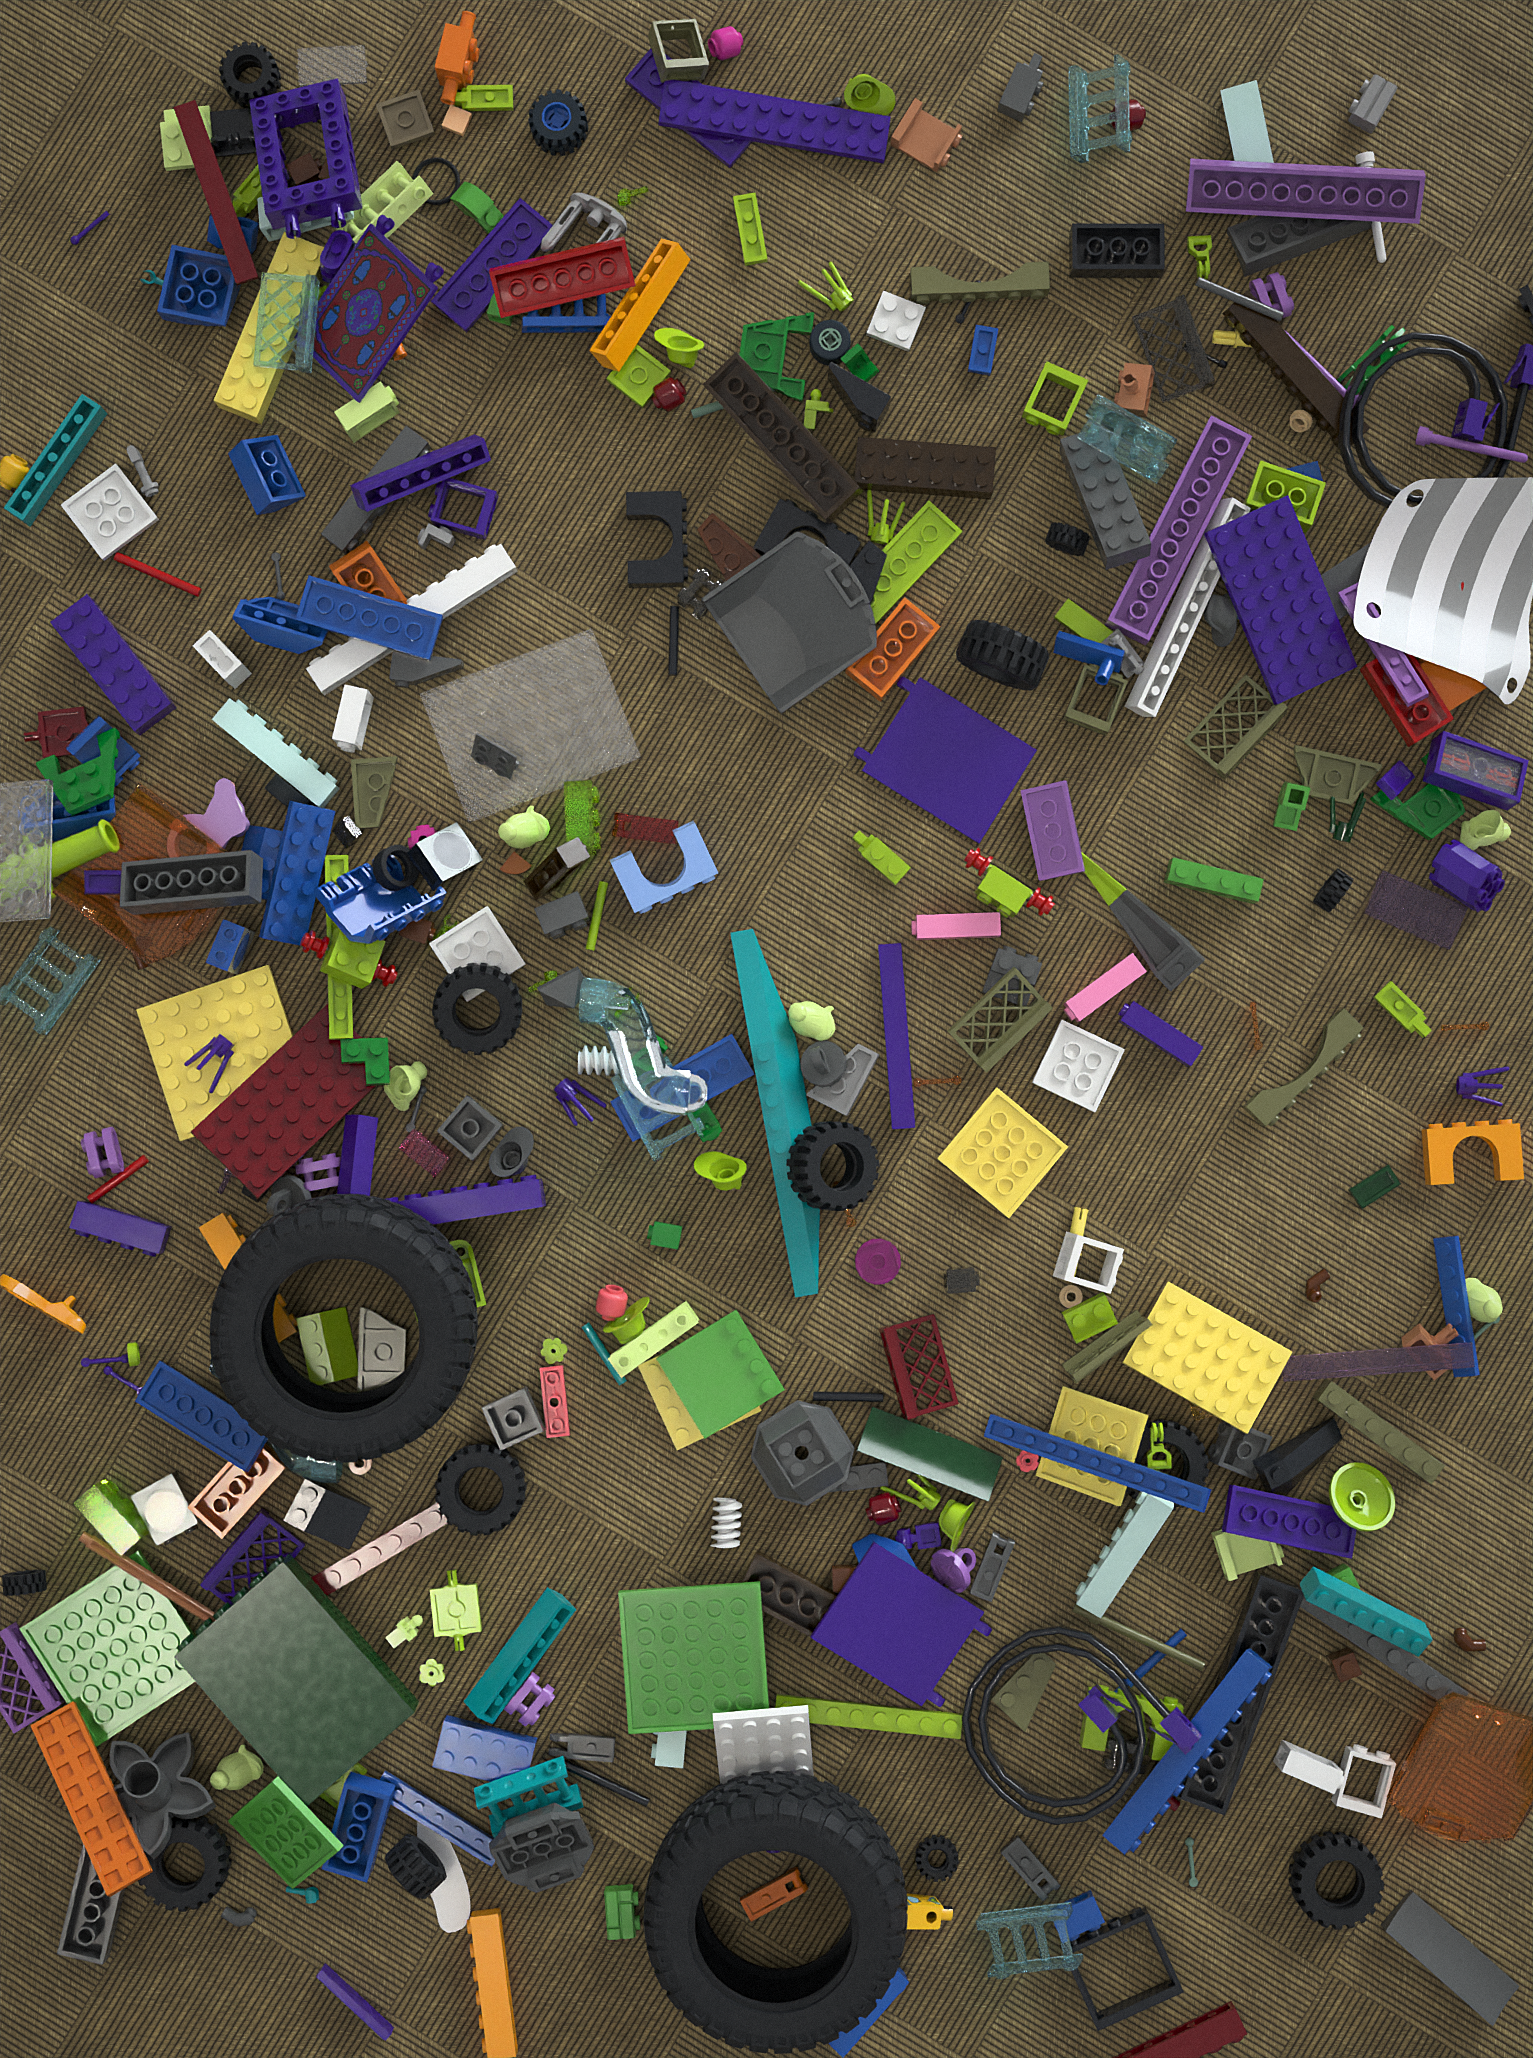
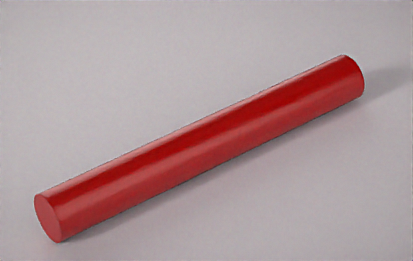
M142 1155L127 1166L123 1172H119L88 1195V1200L92 1204L149 1163L147 1157Z

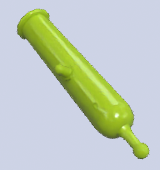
M101 819L98 825L41 848L36 847L30 834H25L23 840L28 850L26 854L0 864V903L38 885H43L47 896L50 899H54L56 891L52 884L53 878L108 852H118L120 849L119 840L114 828L108 821Z

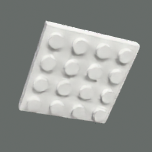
M808 1705L713 1713L720 1783L725 1784L729 1779L741 1775L751 1776L752 1773L769 1771L770 1774L776 1771H790L798 1776L801 1773L814 1776Z

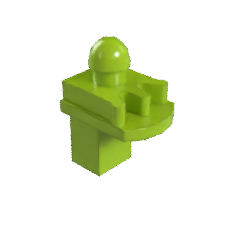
M819 389L812 390L810 394L811 400H806L804 426L808 430H815L817 412H834V409L829 408L830 403L820 401L822 395Z

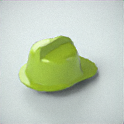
M867 74L857 75L853 79L850 78L844 91L845 102L856 111L887 116L892 112L896 103L893 90Z
M662 328L655 331L654 334L655 340L666 347L669 360L687 368L694 366L699 350L704 347L703 341L695 339L679 329Z
M711 1151L703 1153L696 1158L694 1169L697 1174L711 1180L717 1189L727 1191L741 1188L742 1176L747 1170V1165L741 1159L721 1152Z
M643 1297L626 1309L622 1317L616 1318L615 1321H609L604 1326L603 1332L612 1333L621 1344H626L640 1336L645 1328L642 1311L647 1307L650 1298Z
M950 1499L940 1514L939 1525L941 1530L952 1540L950 1551L953 1553L959 1543L965 1523L974 1509L975 1502L968 1506Z

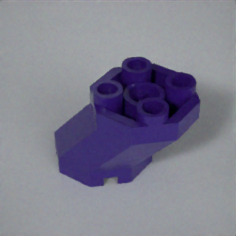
M1455 839L1451 840L1452 845L1447 843L1443 845L1433 860L1432 867L1436 869L1434 874L1430 872V881L1433 885L1441 888L1468 908L1476 912L1481 910L1488 911L1494 896L1504 887L1505 880L1501 879L1503 873L1498 866L1490 863L1463 843Z

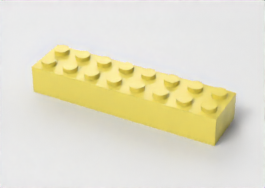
M286 232L281 237L214 398V402L219 408L261 425L296 343L294 337L303 325L311 307L308 296L316 287H319L322 280L320 255L324 247L294 236L295 239H290L286 236Z

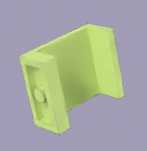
M1222 1530L1211 1533L1224 1576L1228 1581L1238 1579V1574L1274 1563L1278 1566L1283 1565L1281 1558L1284 1557L1280 1544L1225 1533Z

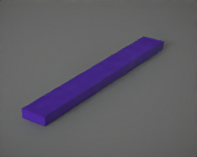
M901 943L878 945L891 1126L892 1129L915 1128Z

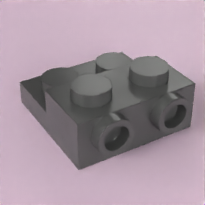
M1003 946V949L998 948L982 993L986 994L1013 967L1017 968L1025 979L1034 986L1042 963L1038 962V957L1028 953L1025 954V957L1017 955V950L1008 946ZM1015 975L1008 981V990H1019V979ZM996 993L993 997L1002 1000L1003 993ZM1008 993L1007 1002L1018 1005V993ZM1023 993L1022 1006H1027L1031 993Z
M1221 1422L1217 1428L1218 1439L1208 1450L1209 1461L1255 1480L1258 1473L1252 1461L1266 1454L1272 1436L1250 1428L1248 1434H1245L1230 1424Z

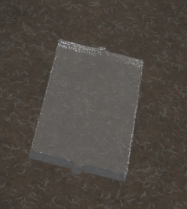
M365 45L297 49L298 65L296 69L299 71L300 87L337 78L341 85L367 83L366 67H368V62L366 61Z

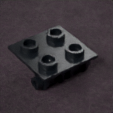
M250 108L210 112L213 136L211 137V144L214 147L216 157L257 153Z

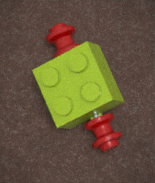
M977 848L976 851L973 849L969 851L964 859L967 862L965 867H975L978 869V876L980 877L985 870L987 872L974 892L978 895L976 898L987 906L991 903L997 907L996 912H1000V915L1008 918V916L1013 918L1026 899H1029L1025 905L1027 908L1034 906L1038 909L1039 916H1042L1043 913L1048 915L1055 904L1052 902L1053 896L1044 897L1040 894L1041 888L1039 887L1033 893L1031 889L996 866L989 865L993 857L985 858L980 855V848Z
M339 927L334 930L331 941L327 936L323 939L316 937V931L313 930L309 934L305 933L302 937L300 945L303 946V952L315 951L316 957L319 959L325 953L320 968L321 972L363 989L375 978L382 980V986L387 987L389 983L393 984L398 972L395 971V965L391 964L389 967L382 965L380 956L386 942L384 940H376L370 944L353 942L345 936Z

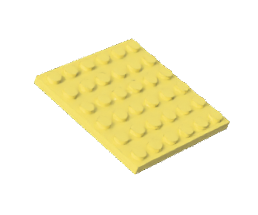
M270 965L136 1009L180 1141L193 1138L194 1136L191 1134V1131L293 1036ZM221 1034L234 1044L231 1049L234 1054L230 1057L214 1092L209 1093V1089L225 1055L220 1058L215 1054L201 1070H197V1066L209 1054L210 1049L189 1066H185L184 1063L206 1046L213 1037Z

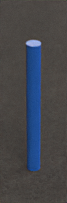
M1180 1628L1164 1644L1174 1648L1187 1634ZM1156 1651L1134 1672L1141 1679L1166 1654ZM1127 1678L1126 1681L1130 1688H1132L1134 1684ZM1118 1686L1113 1692L1117 1693L1120 1687Z

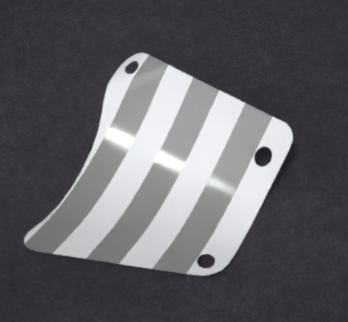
M1533 477L1423 479L1402 489L1384 514L1363 564L1354 611V626L1359 634L1367 639L1470 676L1487 686L1504 704L1512 703L1521 692L1530 669L1531 653L1528 623L1533 597ZM1413 490H1422L1424 496L1421 503L1415 507H1409L1406 503L1408 495ZM1462 582L1464 583L1463 591L1461 589ZM1373 602L1380 607V617L1372 618L1368 615L1366 611L1368 603ZM1510 678H1515L1517 681V687L1513 693H1509L1507 690V682Z

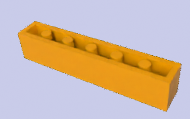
M661 238L634 280L636 286L628 289L589 351L603 367L620 371L691 259L679 243Z
M221 1213L200 1226L199 1229L225 1270L233 1255L247 1238L244 1234L239 1235L235 1229L238 1224L231 1214L227 1216L226 1213ZM280 1293L276 1295L273 1312L274 1329L278 1344L299 1331L296 1317L293 1313L288 1314L285 1309L287 1303Z
M493 1908L472 1911L470 1919L467 1920L468 1934H472L473 1943H470L471 1958H475L476 1967H473L474 1982L478 1981L479 1990L476 1991L477 2006L481 2005L482 2014H479L480 2029H484L485 2038H482L483 2053H487V2058L516 2057L518 2044L501 1909Z

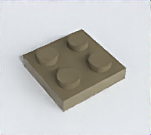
M419 89L376 104L392 150L435 135Z

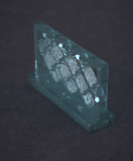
M262 272L253 363L255 367L299 370L302 373H311L320 284L316 275L296 276ZM267 279L277 280L282 285L272 295L267 290ZM293 282H303L302 291L294 297L287 287ZM286 290L292 299L281 307L274 298ZM273 300L279 307V310L269 318L264 310L265 306ZM296 302L300 307V314L292 320L285 310ZM284 313L290 322L279 330L272 321ZM271 323L277 333L267 341L263 337L262 332ZM294 326L298 330V337L290 343L283 333ZM281 336L288 345L277 354L270 344ZM269 347L275 356L269 361H260V353ZM292 349L296 354L295 364L285 363L281 356Z

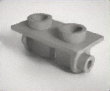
M1118 628L1101 642V644L1125 651L1121 671L1127 679L1134 673L1138 675L1144 670L1142 667L1144 662Z

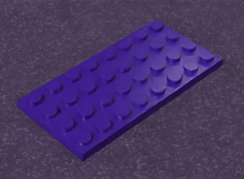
M1288 495L1204 533L1274 705L1358 667Z

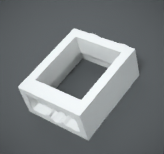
M210 630L193 645L234 689L252 674Z
M344 685L332 736L337 746L341 747L343 751L354 753L355 750L362 751L374 697L367 689Z
M1066 1231L1053 1276L1111 1294L1112 1288L1116 1283L1118 1268L1123 1260L1124 1249ZM1084 1243L1108 1250L1098 1284L1074 1277Z
M1281 1740L1273 1762L1282 1772L1335 1794L1337 1789L1341 1788L1344 1781V1772L1333 1761Z
M1354 1744L1353 1747L1345 1746L1340 1769L1344 1772V1781L1341 1788L1337 1789L1335 1794L1332 1795V1802L1339 1807L1382 1818L1396 1763L1390 1758L1388 1753L1376 1751V1754L1367 1752L1368 1748ZM1353 1756L1383 1764L1373 1802L1343 1794Z

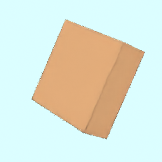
M450 105L442 123V128L464 137L472 118V113Z

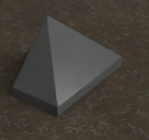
M577 966L537 987L547 1006L574 1009L588 983Z

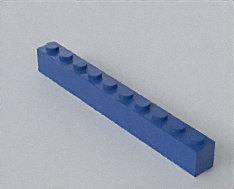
M1251 1648L1246 1649L1191 1720V1723L1202 1734L1201 1738L1186 1755L1173 1743L1102 1836L1124 1855L1129 1851L1134 1853L1142 1843L1140 1837L1143 1833L1149 1834L1157 1824L1154 1822L1157 1815L1163 1816L1171 1806L1168 1803L1173 1795L1177 1797L1183 1791L1185 1785L1182 1783L1187 1777L1191 1779L1200 1768L1197 1766L1202 1758L1206 1760L1214 1750L1211 1746L1216 1739L1221 1741L1229 1730L1226 1729V1726L1230 1721L1235 1723L1243 1713L1240 1708L1245 1702L1250 1704L1258 1694L1255 1691L1258 1685L1261 1683L1264 1686L1270 1679L1272 1674L1269 1671L1272 1669V1666Z

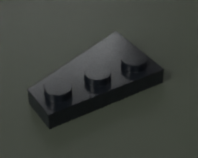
M867 541L849 567L863 586L871 604L887 555L872 542Z

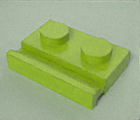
M1104 1292L1061 1312L1076 1344L1118 1324Z

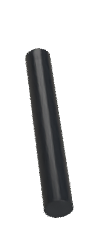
M670 606L669 676H677L679 606Z
M813 1392V1401L883 1402V1393Z

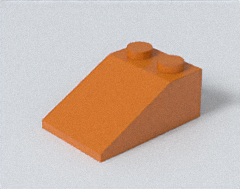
M368 541L329 566L339 583L343 586L407 604V599Z

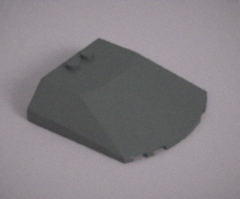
M795 532L702 598L717 624L781 715L877 647L876 623L867 594L857 576L841 557L820 541L800 532Z

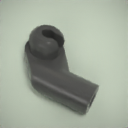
M227 1906L220 1917L237 1927L251 1925L255 1921L254 1918L257 1916V1911L252 1907H247L245 1912L238 1913Z

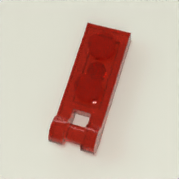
M614 813L616 823L615 829H612L613 837L676 845V838L672 830L678 828L679 821ZM625 822L632 823L631 831L624 830Z

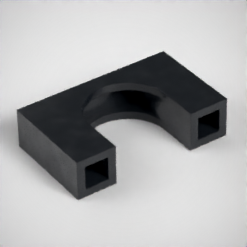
M682 491L626 492L627 520H657L664 523L673 535L672 546L663 557L655 560L628 561L629 588L684 587V580H688V566H684L683 558L688 557V544H683V535H687V521H683L682 512H687V499L682 498Z
M779 499L754 545V550L763 556L795 532L810 531L819 535L825 542L826 547L840 556L849 566L860 549L861 542L858 541L859 538L853 533L846 532L845 534L839 531V527L836 524L829 523L828 521L825 523L819 520L818 515L814 512L800 510L795 502L789 499L785 501Z

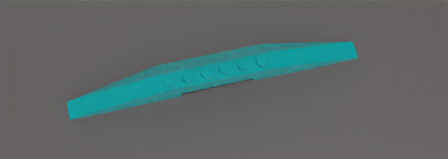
M748 929L731 932L795 1298L818 1294L819 1208L808 1206L807 1202H802L798 1198L799 1192H793L791 1188L793 1182L788 1180L787 1172H790V1166H786L787 1159L791 1157V1153H789L790 1146H795L796 1144L794 1139L798 1134H804L803 1129L812 1126L797 1041L754 930Z

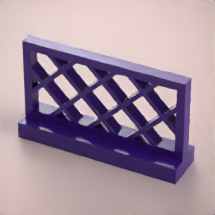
M261 1508L204 1575L200 1586L206 1591L210 1590L222 1601L228 1602L231 1605L232 1601L228 1596H233L234 1598L239 1592L235 1591L234 1579L248 1578L249 1586L251 1577H256L261 1573H250L249 1561L263 1560L264 1572L267 1573L266 1559L278 1558L280 1555L286 1557L289 1553L295 1558L305 1546V1543L273 1519L264 1508ZM270 1523L277 1529L278 1537L264 1539L263 1530ZM261 1534V1539L255 1540ZM291 1540L298 1545L293 1552L282 1553L281 1541ZM278 1542L279 1554L265 1555L264 1543ZM261 1543L262 1555L249 1557L248 1548L250 1545ZM245 1552L246 1557L240 1558ZM246 1561L247 1573L234 1575V1564ZM231 1579V1592H221L216 1588L221 1580Z

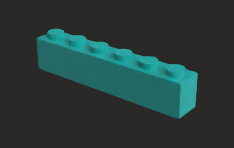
M81 394L5 505V510L31 527L106 417L107 412L100 405Z
M1314 1566L1299 1583L1306 1601L1418 1657L1433 1641L1425 1622Z
M548 1587L464 1700V1703L477 1718L491 1724L495 1722L574 1614L576 1608L562 1594Z

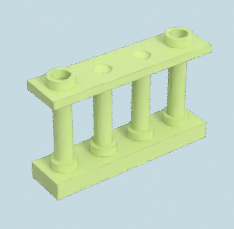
M396 161L361 195L363 209L354 211V219L347 220L344 227H341V222L339 221L340 228L334 229L336 231L343 230L348 232L352 240L357 244L369 226L368 223L370 222L376 227L379 216L385 215L395 223L394 227L384 235L388 238L433 195V192L420 176L413 180L401 163Z
M685 1301L644 1330L640 1336L612 1353L608 1360L622 1378L698 1324L700 1319L689 1303Z

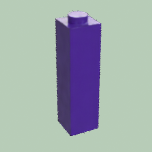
M1135 1001L1130 1002L1129 1005L1125 1003L1118 1013L1121 1016L1118 1022L1186 1067L1192 1066L1203 1049V1046Z
M359 1114L345 1116L337 1194H364L370 1196L378 1123L377 1117Z

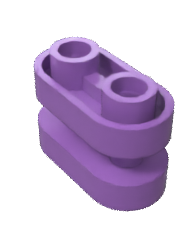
M1278 272L1267 275V283H1263L1261 278L1250 281V292L1260 303L1284 312L1282 318L1291 316L1292 310H1294V303L1292 298L1288 297L1285 290L1287 285L1283 275L1280 276ZM1267 292H1270L1271 298L1274 303L1273 305L1270 302Z
M113 1127L102 1129L101 1137H98L95 1131L84 1134V1139H81V1146L83 1151L87 1152L89 1161L86 1162V1167L89 1175H93L94 1178L106 1176L107 1168H110L113 1174L124 1171L120 1145ZM103 1145L105 1147L107 1159L105 1160L103 1158L101 1146Z
M336 1153L322 1155V1160L313 1162V1157L299 1160V1165H295L296 1175L304 1174L305 1182L303 1186L305 1190L313 1191L338 1186L339 1176H337L336 1167H340L341 1157H336ZM327 1170L328 1178L314 1181V1171Z
M534 1672L530 1673L504 1708L510 1715L515 1710L521 1714L518 1721L525 1727L528 1724L532 1726L541 1715L538 1713L543 1705L548 1707L555 1698V1695L552 1694L555 1689L548 1683L543 1688L536 1684L540 1677ZM531 1691L536 1697L527 1707L522 1701Z

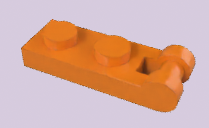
M798 1867L791 1868L785 1874L740 1898V1903L751 1922L809 1889L806 1882L801 1880V1873ZM792 1881L794 1887L788 1890L786 1884Z

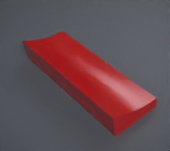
M624 237L489 269L501 318L636 286Z

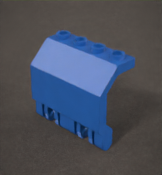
M393 855L388 856L386 865L389 874L394 879L402 881L405 876L403 875L400 863ZM368 863L337 877L336 881L339 888L335 883L329 881L314 890L316 898L325 907L327 915L350 941L367 944L376 940L381 941L391 932L402 930L408 923L421 920L425 914L431 911H438L443 906V900L447 893L441 886L437 888L435 895L431 898L427 893L424 894V897L421 896L412 885L399 891H389L376 881L373 867Z

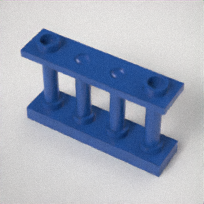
M606 293L597 295V314L595 316H586L584 314L583 299L574 301V314L572 316H563L560 304L551 306L549 317H540L538 310L529 311L526 317H522V333L601 332L611 317L606 313Z

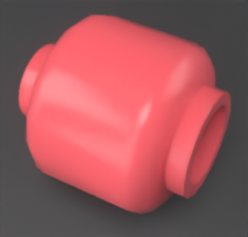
M606 1285L605 1288L599 1290L595 1307L604 1320L615 1321L616 1318L622 1317L625 1314L628 1296L624 1289L617 1285Z

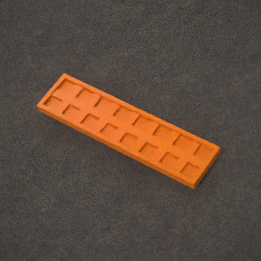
M73 1701L30 1725L106 1895L110 1897L152 1873L153 1870L77 1704Z

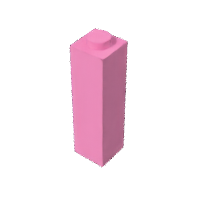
M1000 912L916 915L915 921H911L912 935H916V940L1000 937Z
M1133 953L1128 955L1064 1003L1066 1007L1064 1009L1065 1014L1071 1021L1074 1019L1076 1022L1081 1021L1147 971Z

